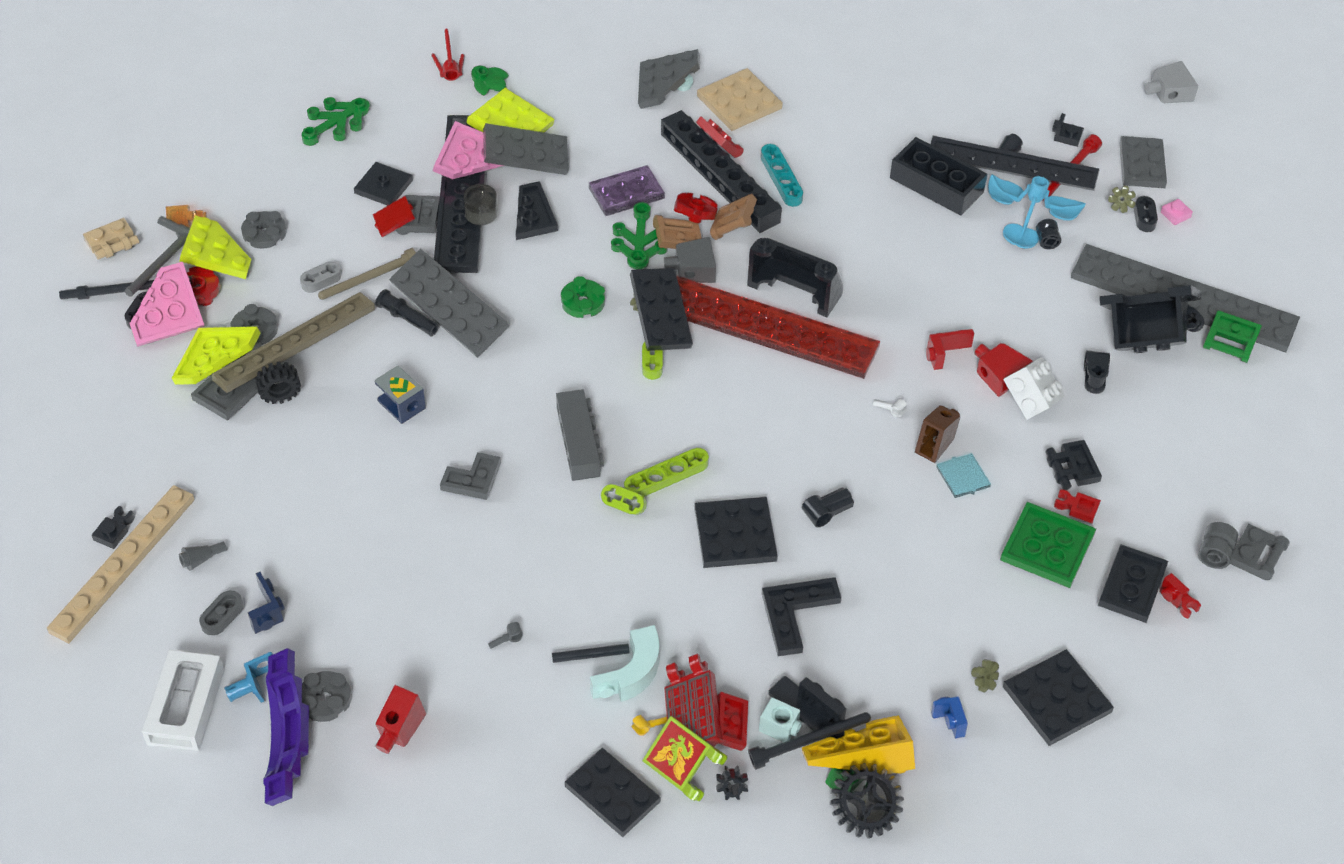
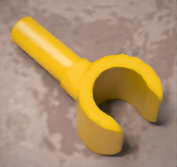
M638 715L633 718L634 724L631 727L638 735L643 736L650 728L666 724L667 717L646 721L642 715Z

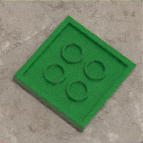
M1027 502L1001 554L1000 561L1071 588L1093 540L1096 528Z

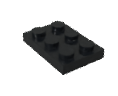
M1120 544L1098 606L1147 623L1169 561Z
M603 747L565 781V788L621 837H624L661 801V797Z

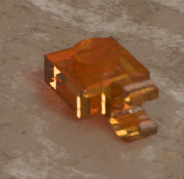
M188 205L166 206L167 219L191 228L190 221L194 220L195 215L207 218L206 212H203V210L190 211V206Z

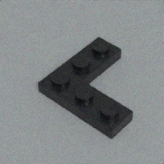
M836 577L762 588L761 594L777 656L803 653V644L794 610L841 603V594Z

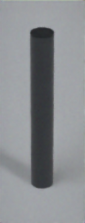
M629 644L552 653V662L557 663L629 654Z

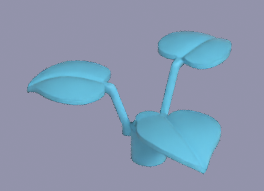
M993 174L988 183L990 196L1002 204L1010 205L1014 201L1020 202L1028 193L1029 200L1032 202L1023 227L1018 224H1008L1003 229L1004 238L1009 243L1023 249L1034 247L1039 240L1037 231L1027 228L1035 203H1039L1044 199L1045 207L1050 209V214L1066 221L1075 219L1084 209L1086 203L1058 196L1048 197L1050 192L1047 190L1049 181L1040 176L1034 177L1031 184H1028L1024 191L1020 186L999 179Z

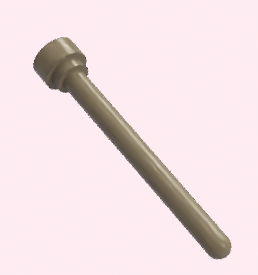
M413 248L404 251V254H401L400 258L322 290L318 293V297L324 300L402 267L416 252Z

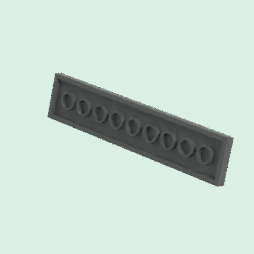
M1089 244L1085 245L1071 275V278L1126 296L1168 292V288L1192 285L1201 291V300L1188 301V305L1196 309L1205 320L1204 325L1212 326L1218 310L1262 325L1256 343L1285 353L1288 350L1300 316ZM1191 317L1189 318L1190 320H1193V321H1196V322H1197V320H1196L1195 318H1194V319L1191 318Z

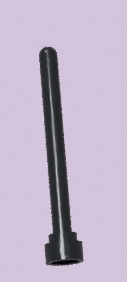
M864 712L767 749L756 746L748 749L750 760L755 770L765 767V763L770 762L769 759L868 723L871 720V715L868 712Z

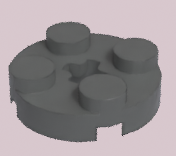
M278 211L249 212L241 226L244 241L250 242V245L254 248L264 249L276 245V241L280 238L282 241L286 236L285 221Z
M255 304L245 306L244 310L238 312L230 322L231 327L258 325L261 334L256 343L261 342L262 345L270 342L277 334L276 315L266 308L257 307Z
M322 671L309 673L304 677V682L302 683V703L309 706L310 719L318 722L332 721L338 718L337 715L343 710L345 712L349 708L352 697L351 690L343 674ZM324 692L331 694V696L326 697V700H321L319 696Z

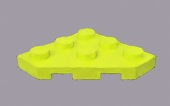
M195 215L179 261L246 279L251 258L217 221Z
M258 327L198 328L171 379L175 385L197 384L212 375V373L253 350L261 332Z

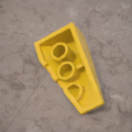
M899 715L872 720L866 723V728L855 732L854 729H849L845 731V736L838 739L828 737L802 747V753L808 766L850 770L851 766L856 765L860 771L861 764L866 763L870 771L871 766L876 764L878 767L877 773H880L885 768L887 769V774H901L915 769L913 740Z

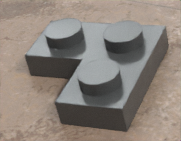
M477 452L470 471L447 466L440 483V490L487 500L500 467L501 458Z

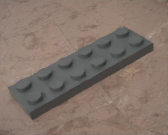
M422 249L416 252L389 279L395 287L477 358L509 327L507 321Z

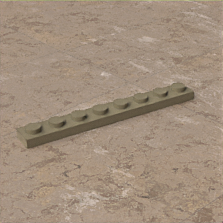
M359 292L212 373V379L228 393L255 378L257 372L262 371L263 366L268 368L269 363L276 365V362H283L374 311L375 303Z

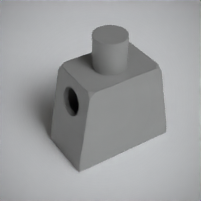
M1182 61L1156 69L1153 73L1152 81L1146 82L1144 85L1145 93L1147 95L1156 93L1162 103L1193 102L1198 89V84Z

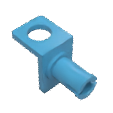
M272 652L244 663L247 673L245 675L246 678L224 687L230 702L251 692L256 695L261 703L265 701L256 677L267 673L268 665L261 668L257 666L261 662L268 661V657L273 655Z

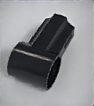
M842 487L823 497L819 495L809 497L802 504V510L815 527H822L830 522L834 515L852 508L854 501L850 491Z

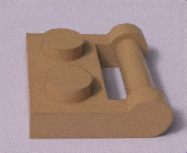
M753 194L719 208L710 229V234L714 240L722 238L724 234L735 229L751 225L750 216L754 211L757 201Z
M655 215L653 218V227L656 229L660 248L676 249V245L679 243L702 239L698 223L691 222L690 220L663 218L662 215Z

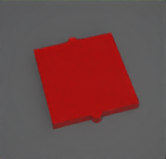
M406 196L372 214L376 222L374 226L379 230L381 237L388 235L415 219L412 212L413 207L409 204Z

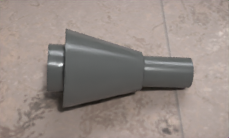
M224 542L211 546L182 547V553H179V560L183 568L187 567L191 571L213 555L227 551Z

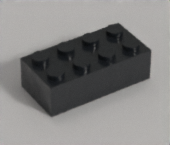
M915 137L892 159L890 179L961 216L984 193L987 173Z

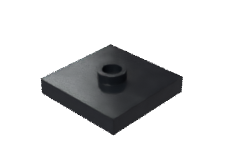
M375 162L354 187V194L388 206L397 201L413 181V175Z

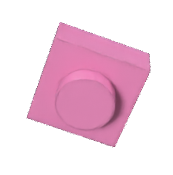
M1180 199L1162 206L1161 213L1174 225L1191 218L1193 213Z

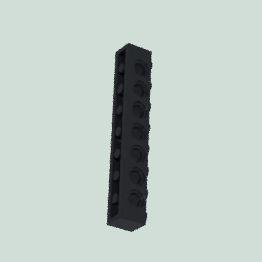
M680 110L661 119V135L729 203L750 194L754 195L757 201L754 211L750 216L751 225L759 233L781 223V205L774 201L767 191L755 182L753 177L749 176L739 164L732 160L729 154L724 152L717 142L712 140L690 116H687Z

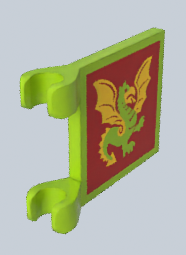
M670 716L642 761L681 790L689 799L700 802L704 792L691 784V779L706 756L713 763L723 765L728 757L676 718Z

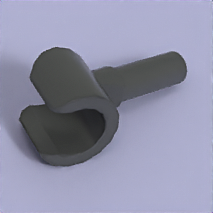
M512 622L508 624L507 634L488 643L490 649L507 641L519 642L522 639L519 623Z

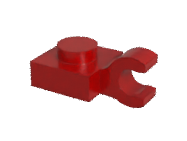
M1170 573L1164 578L1159 592L1166 601L1171 602L1176 608L1180 607V613L1184 618L1189 619L1192 611L1188 608H1192L1195 612L1200 610V602L1188 594L1190 589L1176 576Z

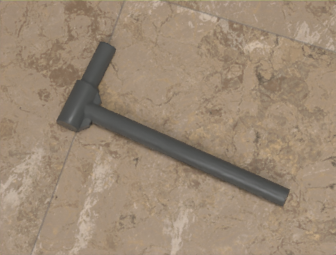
M163 216L159 217L157 223L176 232L178 239L125 290L127 296L132 297L185 244L190 230L189 227L183 224L179 225Z

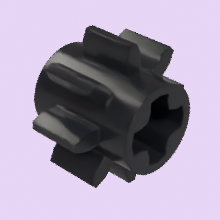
M738 765L735 769L724 766L725 771L722 775L716 774V780L720 782L716 785L717 792H724L725 800H728L729 797H736L737 800H740L742 791L748 792V785L744 783L748 781L747 773L740 774ZM733 780L735 785H731L729 781Z

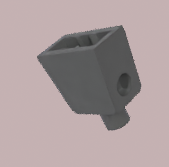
M710 237L677 244L675 257H664V268H675L678 271L681 282L715 283L716 264Z

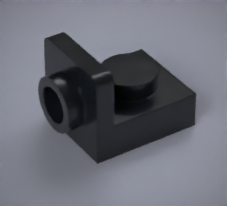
M1062 113L1059 120L1055 119L1052 132H1055L1054 141L1078 147L1084 128L1064 123L1066 114Z

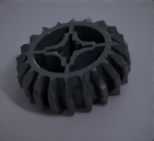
M866 763L861 764L860 771L856 765L850 767V773L844 770L841 773L843 780L837 778L834 781L835 785L840 789L833 788L830 791V794L838 797L837 799L830 800V805H838V809L834 810L832 815L837 816L840 814L842 816V819L837 822L839 826L845 822L849 824L846 828L847 833L856 828L855 834L858 838L863 835L864 830L867 839L872 838L874 832L878 837L882 836L883 828L887 831L893 828L890 821L893 823L899 821L898 816L894 813L903 812V808L896 805V803L902 802L904 797L896 796L895 794L901 790V786L897 785L893 788L891 783L896 778L891 776L886 779L887 769L885 768L878 774L876 764L871 766L870 771ZM867 779L862 792L848 791L853 781ZM877 784L884 791L886 799L878 796L876 792ZM866 795H868V800L872 802L867 806V809L865 801L861 800ZM846 800L856 806L858 819L850 812ZM871 810H886L879 821L873 823L866 822Z

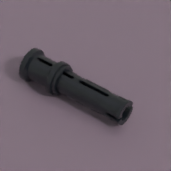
M388 289L382 290L377 296L375 305L378 308L386 309L393 317L403 318L431 337L437 333L439 329L438 323L409 307L404 299L396 298Z

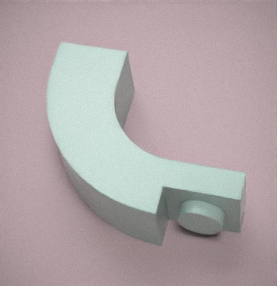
M655 625L630 631V647L633 658L625 667L616 671L590 676V691L593 699L600 697L608 698L618 693L622 702L640 694L650 685L659 665V638Z

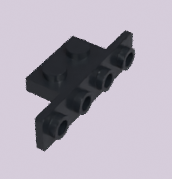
M783 676L769 689V696L799 709V720L813 731L845 720L847 708L844 707L843 703L839 699L831 697L820 684L812 682L807 677L798 686L787 676ZM845 731L830 737L838 739L845 736Z

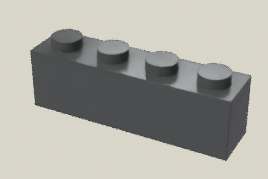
M584 389L556 393V408L572 481L600 477V467H604L602 452L598 453L597 448H600L599 436L593 433V430H596L594 416L589 415V412H592L590 398L585 397Z

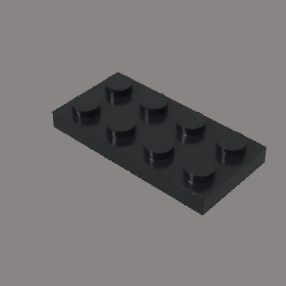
M675 268L631 270L630 279L647 351L691 349L693 342Z

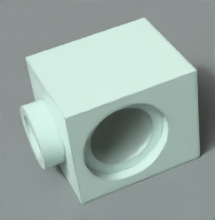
M771 697L760 717L759 731L782 742L790 740L792 735L796 737L802 725V722L799 721L800 710ZM783 720L786 723H779L778 721Z

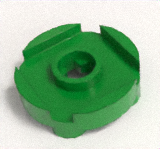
M582 276L575 277L561 291L562 308L567 314L576 318H583V315L591 314V317L595 316L605 306V289L595 281L585 279ZM579 297H587V299L579 300Z

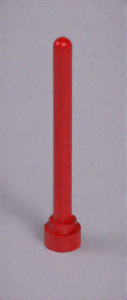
M1089 135L1083 142V149L1070 163L1080 164L1089 153L1097 152L1102 146V140L1097 135ZM1051 182L1047 189L1050 191L1048 197H1050L1061 184Z

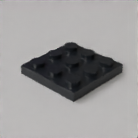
M767 497L694 503L703 568L777 562L778 555Z
M1067 649L1011 677L1003 683L1004 690L1048 746L1111 714L1114 709L1113 705Z

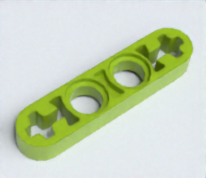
M702 448L686 451L627 477L624 481V488L645 497L704 471L708 467V452ZM681 466L683 471L673 472L671 467ZM652 475H660L662 480L656 482L652 481L650 477Z

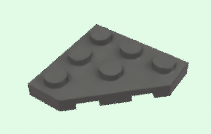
M698 49L640 62L638 91L640 109L660 105L666 100L665 96L671 90L676 91L686 82L685 77L691 72L695 73L700 69V53Z

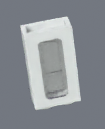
M187 650L168 651L142 729L147 745L199 751L224 672L220 656L213 653H192Z

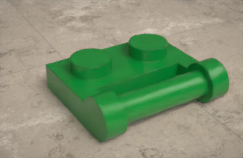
M1218 310L1203 348L1208 350L1212 348L1238 357L1242 362L1248 363L1262 325ZM1215 335L1245 345L1246 348L1242 350L1214 340Z

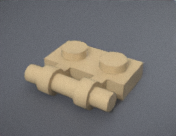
M125 218L83 234L85 242L92 253L95 254L97 260L104 257L110 258L113 256V253L123 249L127 251L132 249L133 245L139 243L137 236L133 234Z

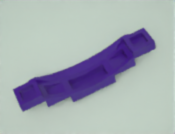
M289 648L268 657L266 685L271 718V747L268 768L263 778V784L265 786V804L270 806L293 798V779L301 776V757L308 755L309 706L302 703V678L295 676V651Z

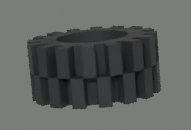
M281 361L276 362V365L269 363L268 368L263 366L262 371L257 372L255 380L260 398L264 399L267 403L271 401L272 404H276L279 401L282 404L285 399L290 401L292 400L291 396L296 397L297 392L301 390L297 369L294 368V365H289L288 362H284L283 365H281Z

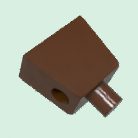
M941 405L932 411L923 420L914 453L936 463L955 438L961 418L960 413L955 409H948Z

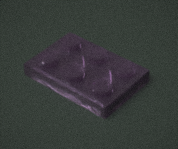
M648 165L589 182V190L605 216L632 209L637 203L649 204L665 199V192Z

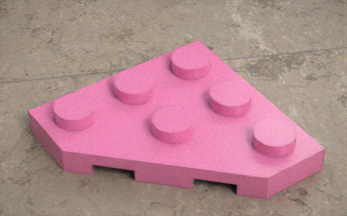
M455 121L435 162L433 172L456 179L504 165L484 163L483 132Z
M183 262L160 268L137 313L133 316L130 327L137 347L204 327V322Z

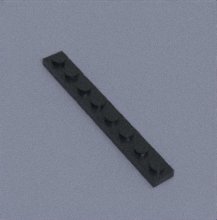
M932 136L931 145L974 167L1032 179L1040 176L1052 183L1095 191L1100 171L1099 168L938 136Z

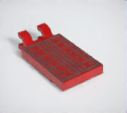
M697 653L688 657L689 665L693 672L685 676V671L683 670L678 671V666L675 662L666 666L667 676L671 682V685L664 687L667 721L670 716H673L710 745H715L722 742L715 674L708 670V663L706 661L701 662L700 655Z

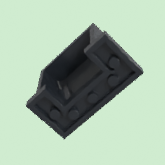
M1192 285L1168 288V292L1126 296L1124 294L1099 296L1100 306L1112 311L1115 349L1118 351L1133 350L1134 353L1148 352L1147 348L1165 351L1170 350V346L1186 344L1188 301L1201 300V291Z

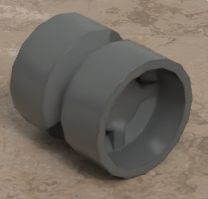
M1210 523L1206 528L1199 549V560L1204 565L1214 569H1223L1229 566L1238 539L1237 530L1227 523Z

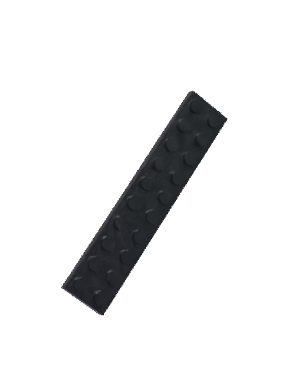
M447 115L445 141L455 121L473 128L467 124V118L470 115ZM486 171L456 179L442 175L434 260L449 273H478L483 212L469 209L465 204V199L478 188L479 190L485 189ZM476 192L468 198L467 203L472 209L483 210L484 192Z

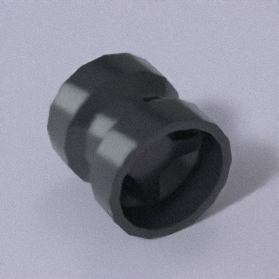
M1044 219L1037 224L1036 231L1042 248L1050 250L1061 244V235L1058 232V224L1055 220Z

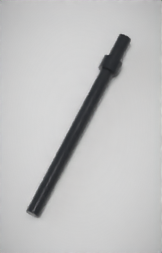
M188 276L190 284H194V276ZM148 280L138 291L148 290L154 280ZM133 282L88 287L87 285L77 286L76 289L59 291V297L61 300L71 298L82 300L89 299V296L122 293Z

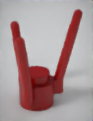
M446 28L444 32L448 60L441 66L436 55L432 53L431 56L440 72V77L453 81L463 75L462 67L465 55L461 54L459 64L452 59L449 31Z

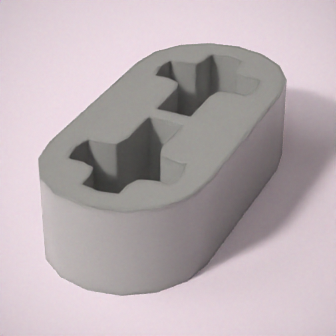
M335 262L321 264L300 276L301 287L308 293L317 292L338 282L341 279V270L339 264Z

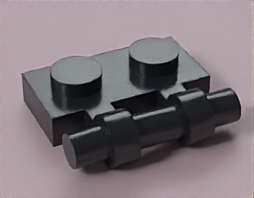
M1085 440L1064 443L1059 453H1056L1053 447L1045 451L1047 463L1053 468L1055 472L1054 478L1063 490H1068L1072 487L1069 481L1075 479L1078 486L1101 482L1102 475ZM1062 463H1067L1069 469H1064Z

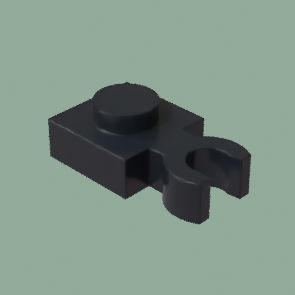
M118 506L114 510V517L112 519L105 517L92 533L93 541L115 549L127 534V525L131 524L135 518L133 511L130 510L127 515L122 516L124 513L123 508Z

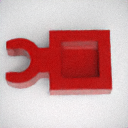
M1060 489L1058 498L1064 501L1056 499L1054 507L1059 510L1069 509V516L1093 523L1101 500L1079 492L1074 497L1068 491Z

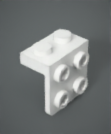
M1042 357L1003 379L1026 420L1049 409L1064 398L1062 385L1055 380L1050 364L1044 361Z

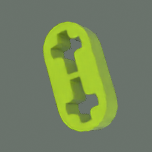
M644 342L642 345V374L647 379L655 380L660 378L663 373V350H655V355H650V351H647ZM650 364H655L654 370L650 369Z
M609 484L601 491V499L606 505L628 514H642L647 507V502L643 495L624 487ZM616 489L615 494L622 496L621 501L612 499L610 502L611 497L608 496V492H613ZM637 497L640 507L632 510L633 506L626 503V500H635Z

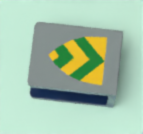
M396 366L375 379V385L384 392V394L377 398V401L401 424L426 409L424 389L401 367Z

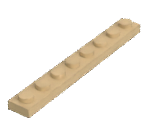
M173 485L48 625V633L69 644L195 501L193 494Z

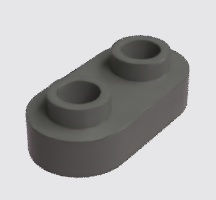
M232 590L221 593L201 614L199 622L202 631L207 635L222 633L242 611L243 601L241 595Z

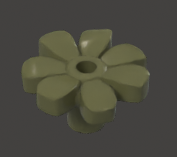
M1123 185L1121 190L1118 187H1114L1112 189L1114 195L1108 196V201L1113 203L1111 208L1114 211L1120 208L1122 213H1126L1128 211L1127 206L1130 208L1135 206V201L1131 199L1135 198L1136 194L1134 191L1128 192V186Z
M984 659L982 667L978 666L972 669L971 675L976 678L975 685L979 687V691L985 693L988 689L993 691L996 688L997 684L994 680H998L999 672L997 671L999 664L997 662Z

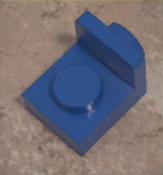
M959 696L952 698L942 697L934 701L931 711L932 718L945 717L947 728L952 729L955 739L965 737L968 722Z

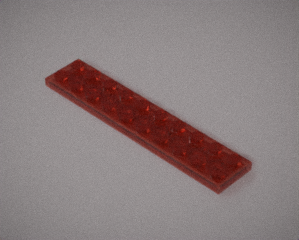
M677 276L688 322L865 379L880 347V341Z

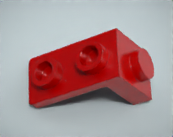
M973 329L929 335L926 357L928 361H931L934 370L943 369L945 351L972 347L975 334Z

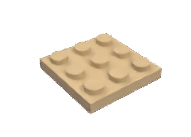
M748 68L697 90V97L731 131L782 109L783 102Z

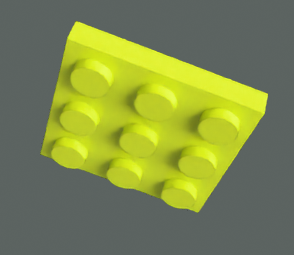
M504 88L468 116L467 124L483 132L484 125L487 123L544 133L553 126L555 119L507 88Z

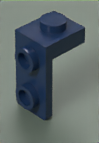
M261 572L255 574L258 586L267 604L247 612L255 634L269 630L274 625L284 621L281 611L285 610L282 600L279 596L274 597L272 593L274 592V587L270 579H264Z

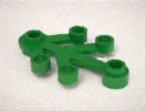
M327 97L323 101L324 108L327 111H319L318 107L308 108V119L328 120L315 128H304L301 133L303 144L307 146L316 145L319 142L318 135L336 124L337 127L333 130L334 140H345L347 118L352 115L354 117L349 121L350 129L355 132L362 129V116H365L370 109L369 101L364 98H356L351 102H336L335 98ZM335 109H343V110H344V111H342V112H331L332 110H335Z
M641 202L633 207V216L637 220L636 236L622 222H616L612 226L613 235L617 237L622 236L635 246L634 250L630 249L621 238H614L611 241V250L624 254L627 257L628 266L633 269H644L649 264V258L656 254H665L668 251V248H660L658 241L651 248L643 250L646 245L657 239L655 229L645 235V224L651 216V207L647 203Z

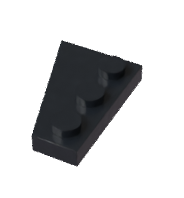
M540 181L519 185L516 240L558 231L557 222Z

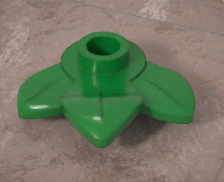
M478 65L473 67L471 71L474 88L483 96L488 93L489 89L500 92L506 88L504 80L509 75L503 69L497 67L487 68Z

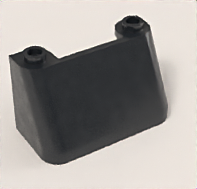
M770 238L757 239L750 248L747 286L757 290L762 283H768L772 287L776 280L782 281L814 294L812 303L818 304L817 314L826 318L829 316L843 293V284L838 269L833 263Z

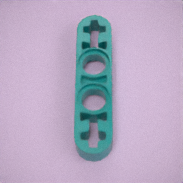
M775 144L764 145L761 149V161L784 203L791 207L799 206L803 201V190L780 148ZM774 166H781L783 169H781V170H776V169H773V167H774ZM782 180H788V181H790L791 183H789V184H783V183H781L780 181H782Z

